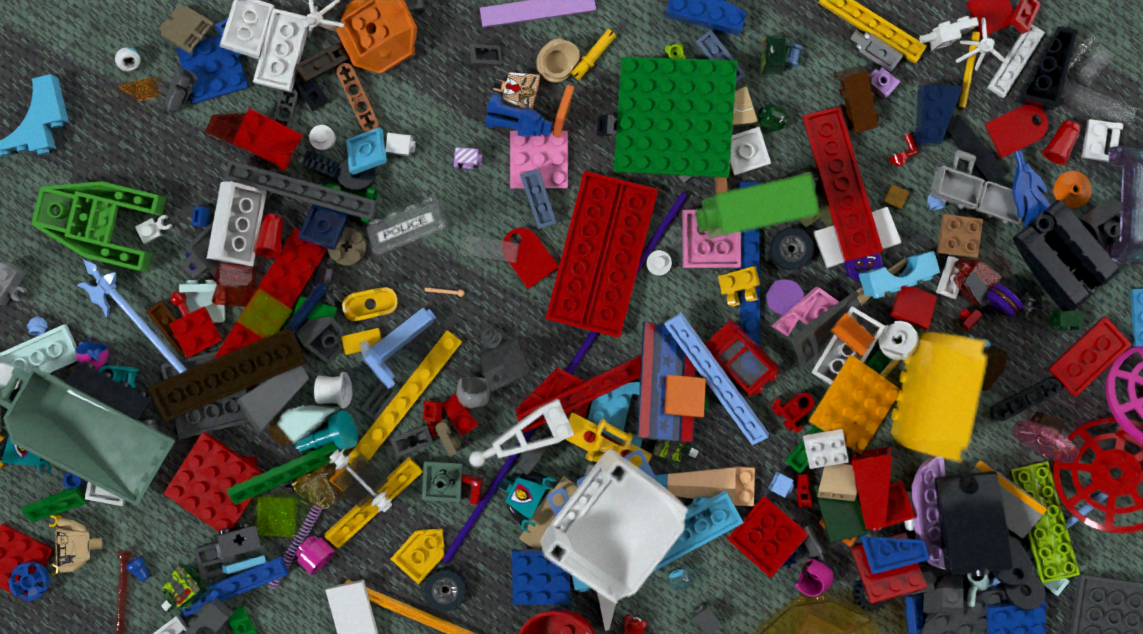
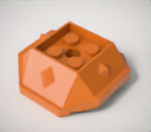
M354 0L346 6L340 23L345 24V27H338L337 33L353 66L385 74L414 55L417 26L404 0ZM376 25V31L374 33L373 28Z

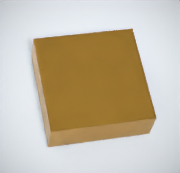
M890 184L883 202L901 210L909 191Z

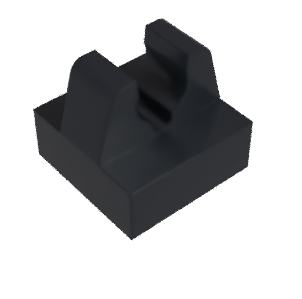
M609 114L598 116L597 136L616 135L617 130H614V124H617L618 119L614 115Z

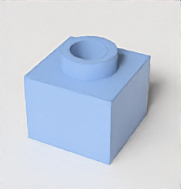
M777 471L768 488L785 497L786 494L789 495L794 487V484H792L794 480Z

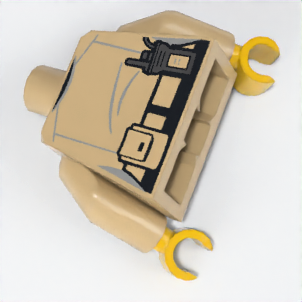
M60 515L50 516L55 519V523H50L49 526H59L55 530L56 562L50 564V566L56 567V571L51 572L52 575L60 572L76 571L90 559V550L102 549V538L89 539V530L84 525L72 519L62 518Z

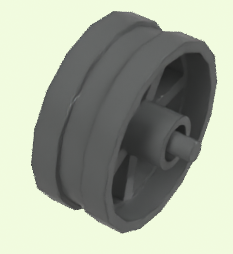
M544 446L522 452L521 458L515 467L527 475L534 466H542L543 463L540 462L541 456L547 447Z

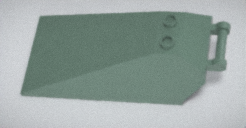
M14 367L11 372L12 376L0 395V405L8 409L3 419L11 438L10 442L137 506L176 440L46 372L32 367L28 374L23 369ZM19 379H21L24 383L12 402L9 397Z

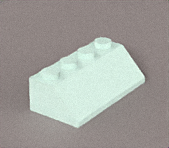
M298 406L296 409L293 408L285 412L281 416L282 421L278 425L293 442H296L317 430L329 419L331 414L336 413L340 409L337 406Z

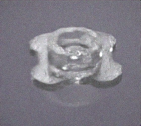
M678 223L673 224L672 228L665 232V237L672 241L673 246H678L683 239V230Z

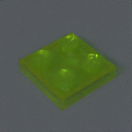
M259 289L237 321L262 338L279 332L293 310Z
M257 497L258 535L296 536L297 497Z

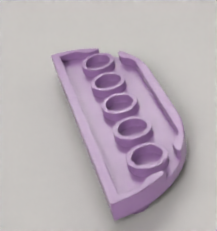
M932 456L920 466L912 483L916 540H924L930 557V560L926 562L936 568L946 569L935 490V477L945 476L944 458Z

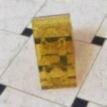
M323 465L314 469V472L309 475L300 476L297 478V482L292 484L295 491L299 493H304L306 490L312 504L318 507L330 508L335 501V495L326 475H335L332 467ZM325 494L324 500L320 502V496Z

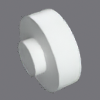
M318 125L311 130L309 140L316 149L326 151L333 147L336 136L334 131L328 126Z
M658 250L648 256L646 265L649 272L660 276L670 270L672 261L666 252Z

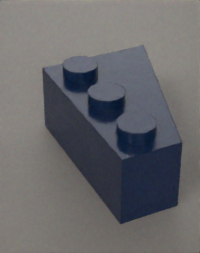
M923 85L918 88L916 146L935 147L941 144L963 86Z

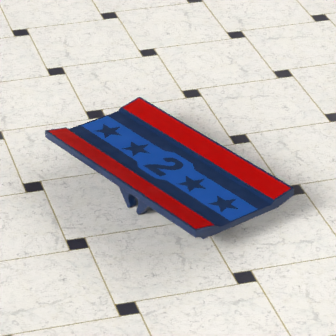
M644 321L637 438L693 443L694 417L664 414L666 376L696 377V367L664 324ZM693 328L698 335V328Z

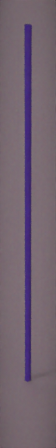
M681 192L645 247L640 258L637 274L687 199V194ZM591 331L566 368V372L570 374L574 372L595 340L598 332ZM536 428L529 430L523 434L526 443L529 441ZM520 453L508 457L442 558L444 562H450Z

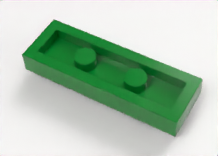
M75 487L22 506V513L33 523L51 515L87 503L85 495Z

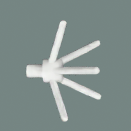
M309 0L310 14L302 21L305 27L309 26L308 38L311 36L313 27L316 26L336 32L338 28L334 26L345 27L343 23L324 20L322 17L324 13L338 4L340 0L333 1L320 12H317L318 6L314 7L313 0Z
M985 18L981 19L983 40L980 42L960 41L961 44L976 45L977 48L956 59V63L980 52V57L974 68L977 71L985 54L990 51L1004 64H1008V61L993 49L994 40L987 38Z

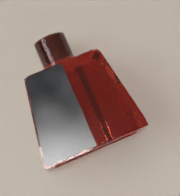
M960 258L954 265L959 270L954 277V283L968 303L981 305L988 296V293L1002 277L980 260L969 259L966 261L964 258Z

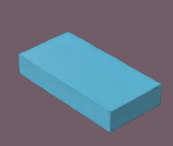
M257 555L222 565L223 572L229 574L264 564L266 560L264 555Z

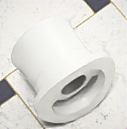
M341 372L340 376L336 377L319 375L314 385L316 403H336L340 408H346L352 399V383L348 374Z

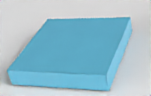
M380 127L346 139L349 172L352 175L387 163L384 135Z

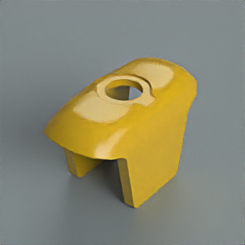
M388 287L353 293L346 296L343 300V312L346 318L351 321L389 314L397 308V297L395 292ZM369 298L374 299L376 302V307L372 310L365 307V302Z

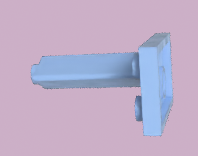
M423 307L373 347L366 340L360 344L363 359L388 389L395 384L393 380L395 375L384 361L435 322L436 316L430 309L426 311Z

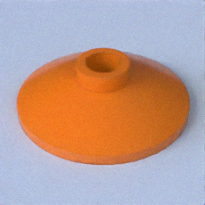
M1068 171L1057 178L1053 191L1056 200L1064 202L1069 209H1076L1088 202L1091 197L1092 186L1089 179L1083 173ZM1074 186L1078 188L1077 192L1073 191Z

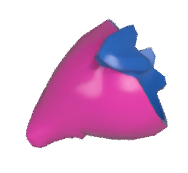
M89 340L79 342V346L75 349L77 361L81 363L86 361L94 365V370L98 371L104 366L108 358V345L92 343Z

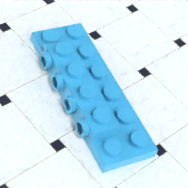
M726 490L710 499L707 496H698L693 500L692 504L686 507L688 511L685 515L683 532L652 572L744 523Z

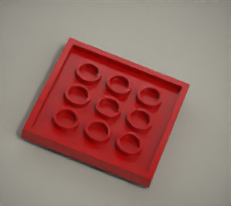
M204 431L163 494L216 531L229 527L232 530L253 497L234 505L228 496L227 489L265 472Z

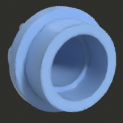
M931 195L928 196L927 205L930 206V210H939L946 207V204L942 203L940 199Z
M39 316L30 319L27 324L28 333L32 335H41L48 330L47 322Z

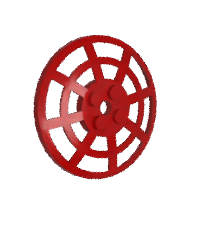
M1114 417L1088 422L1073 431L1061 444L1056 454L1053 476L1059 498L1075 518L1096 530L1116 534L1142 531L1143 522L1121 527L1113 526L1114 514H1128L1140 509L1143 512V498L1136 491L1141 481H1143V473L1139 463L1143 461V451L1134 456L1124 451L1125 440L1135 443L1142 449L1143 444L1127 435L1120 425L1118 433L1102 434L1094 438L1086 432V429L1095 425L1111 422L1118 423ZM1128 419L1134 426L1143 429V423ZM1079 435L1085 441V444L1077 451L1073 462L1061 461L1068 444ZM1106 439H1116L1115 449L1103 451L1097 442ZM1089 447L1097 455L1092 464L1079 463L1082 455ZM1113 468H1118L1122 471V475L1119 478H1114L1110 475V471ZM1060 469L1072 470L1073 483L1078 493L1069 500L1061 486ZM1078 471L1090 472L1093 483L1083 489L1079 481ZM1097 489L1108 495L1107 506L1096 502L1089 495ZM1130 495L1136 503L1128 507L1115 508L1117 497ZM1084 499L1092 507L1106 512L1105 523H1097L1077 511L1074 506Z

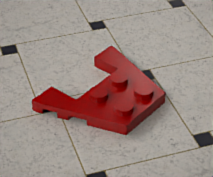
M557 367L515 409V412L519 413L584 382V380ZM589 402L565 414L570 416L573 412L585 419Z

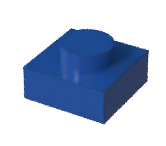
M194 206L191 225L207 227L210 221V208Z

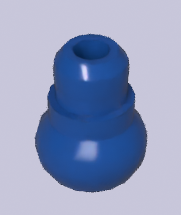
M138 556L126 564L127 571L133 573L139 581H144L149 577V572L146 570L142 557Z

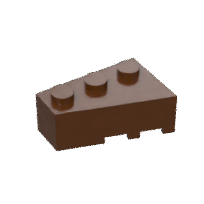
M858 67L833 73L835 78H839L842 89L838 91L840 96L843 95L844 111L850 131L857 134L877 128L879 115L874 108L875 95L870 88L872 83L870 73Z

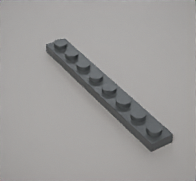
M231 160L228 161L224 176L226 180L373 220L378 201Z

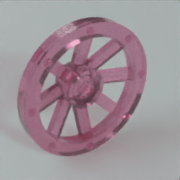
M1017 421L1011 430L1014 437L1020 443H1023L1038 453V455L1064 463L1075 462L1079 455L1078 448L1069 439L1050 426H1043L1030 421ZM1032 440H1037L1039 443H1041V445L1037 444ZM1046 447H1053L1054 451L1047 449Z

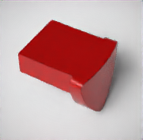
M462 475L461 481L472 485L470 504L477 505L481 500L484 478Z

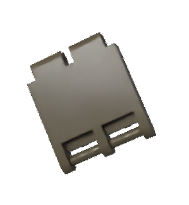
M184 5L183 8L177 6L170 14L172 21L166 19L159 27V30L162 32L161 36L185 52L192 54L194 52L193 48L199 41L204 40L203 36L210 28H214L215 24Z

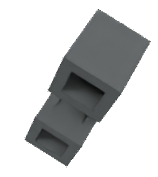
M217 598L212 602L208 600L200 609L202 611L200 616L195 615L188 623L190 626L188 630H182L179 634H202L201 628L204 626L217 632L234 612Z

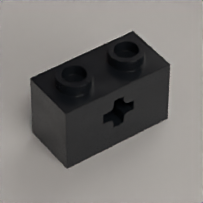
M249 522L239 524L238 528L231 530L230 527L218 530L219 534L214 535L218 558L221 559L261 548L256 525H250ZM236 536L240 537L241 540H238L237 543L233 542Z

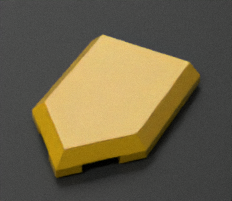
M443 529L416 530L391 557V560L417 584H420L444 557Z

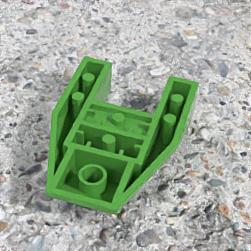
M106 182L42 186L39 190L31 225L82 257L149 272L153 253L113 244L110 241L119 206L162 216L166 197Z

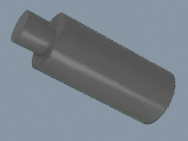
M809 523L800 526L809 534L803 542L811 556L816 557L818 561H822L825 558L822 554L824 549Z

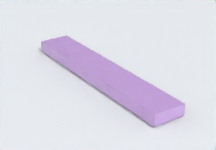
M528 0L480 8L483 28L596 11L595 0Z

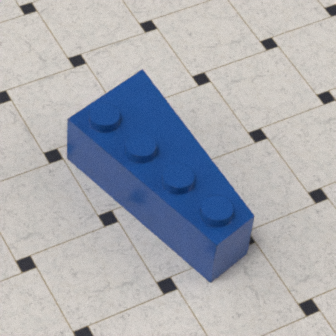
M669 0L665 18L739 36L746 16L745 11L725 0Z

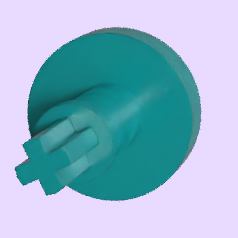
M344 410L333 413L329 417L328 428L312 432L310 437L297 441L296 449L299 452L313 447L319 449L332 442L341 450L355 447L358 442V432L354 420Z

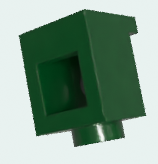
M1053 311V315L1050 316V325L1059 326V330H1083V311Z

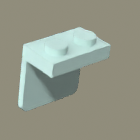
M198 280L186 281V284H179V292L186 293V305L190 313L205 306L214 323L225 321V284H217V280H205V284H198Z

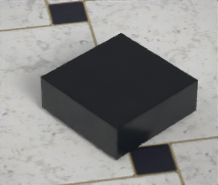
M317 267L314 286H317L318 283H324L329 288L333 270Z

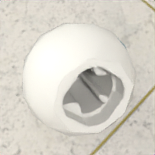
M121 48L116 53L115 63L123 71H135L140 65V55L132 48Z

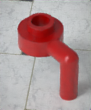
M911 133L904 135L909 150L889 157L891 165L895 164L898 167L906 164V159L918 154V149Z

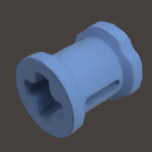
M794 43L786 44L787 51L784 65L798 67L800 52L803 51V47Z

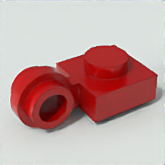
M424 401L423 420L428 421L427 427L431 438H436L439 436L436 431V422H441L442 402Z

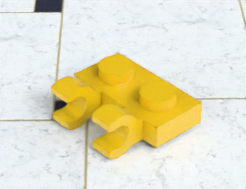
M755 266L718 276L722 295H727L728 306L740 305L737 292L745 290L746 301L758 300L755 287L760 286Z

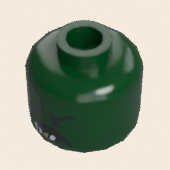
M773 103L765 107L762 106L758 112L759 124L772 132L782 130L788 120L786 110Z

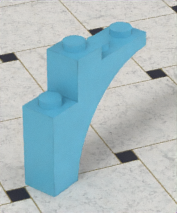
M49 74L32 79L33 94L28 113L14 132L0 140V157L10 156L13 151H31L38 155L50 154L49 150L56 149L51 128H61L64 123L69 122L58 77Z

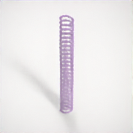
M313 505L314 508H311V510L317 514L309 511L311 515L308 514L307 517L314 521L305 518L306 521H303V523L310 526V528L303 524L301 525L303 528H299V530L306 534L297 531L298 534H295L297 538H293L295 541H291L294 545L299 547L304 542L316 519H318L317 516L324 509L323 506L319 508ZM290 544V547L296 550L298 549L297 547H294V545ZM288 547L289 551H286L287 554H284L286 558L283 557L284 561L289 562V564H286L287 569L291 565L290 562H293L294 556H296V551ZM283 577L278 578L279 581L274 580L278 584H275L272 581L269 582L270 584L275 585L276 587H272L270 585H268V587L272 589L278 588L277 585H279V582H281V579Z

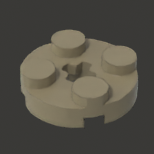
M345 227L335 251L328 249L331 259L338 264L350 266L356 264L365 256L367 243L359 231L354 228ZM346 241H349V244L352 245V249L350 248L348 252H345V249L342 248V244H345Z

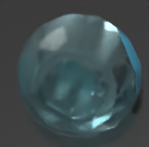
M677 567L670 571L668 583L676 591H685L692 583V576L687 569Z

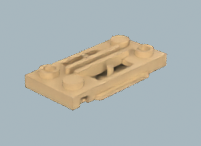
M563 475L555 488L550 489L547 495L562 488L570 499L578 486ZM555 494L552 501L556 506H561L564 504L565 498L562 494ZM547 495L536 508L530 520L535 523V527L530 524L528 525V530L531 533L523 531L519 536V539L533 549H542L540 540L545 530L556 517L547 500Z

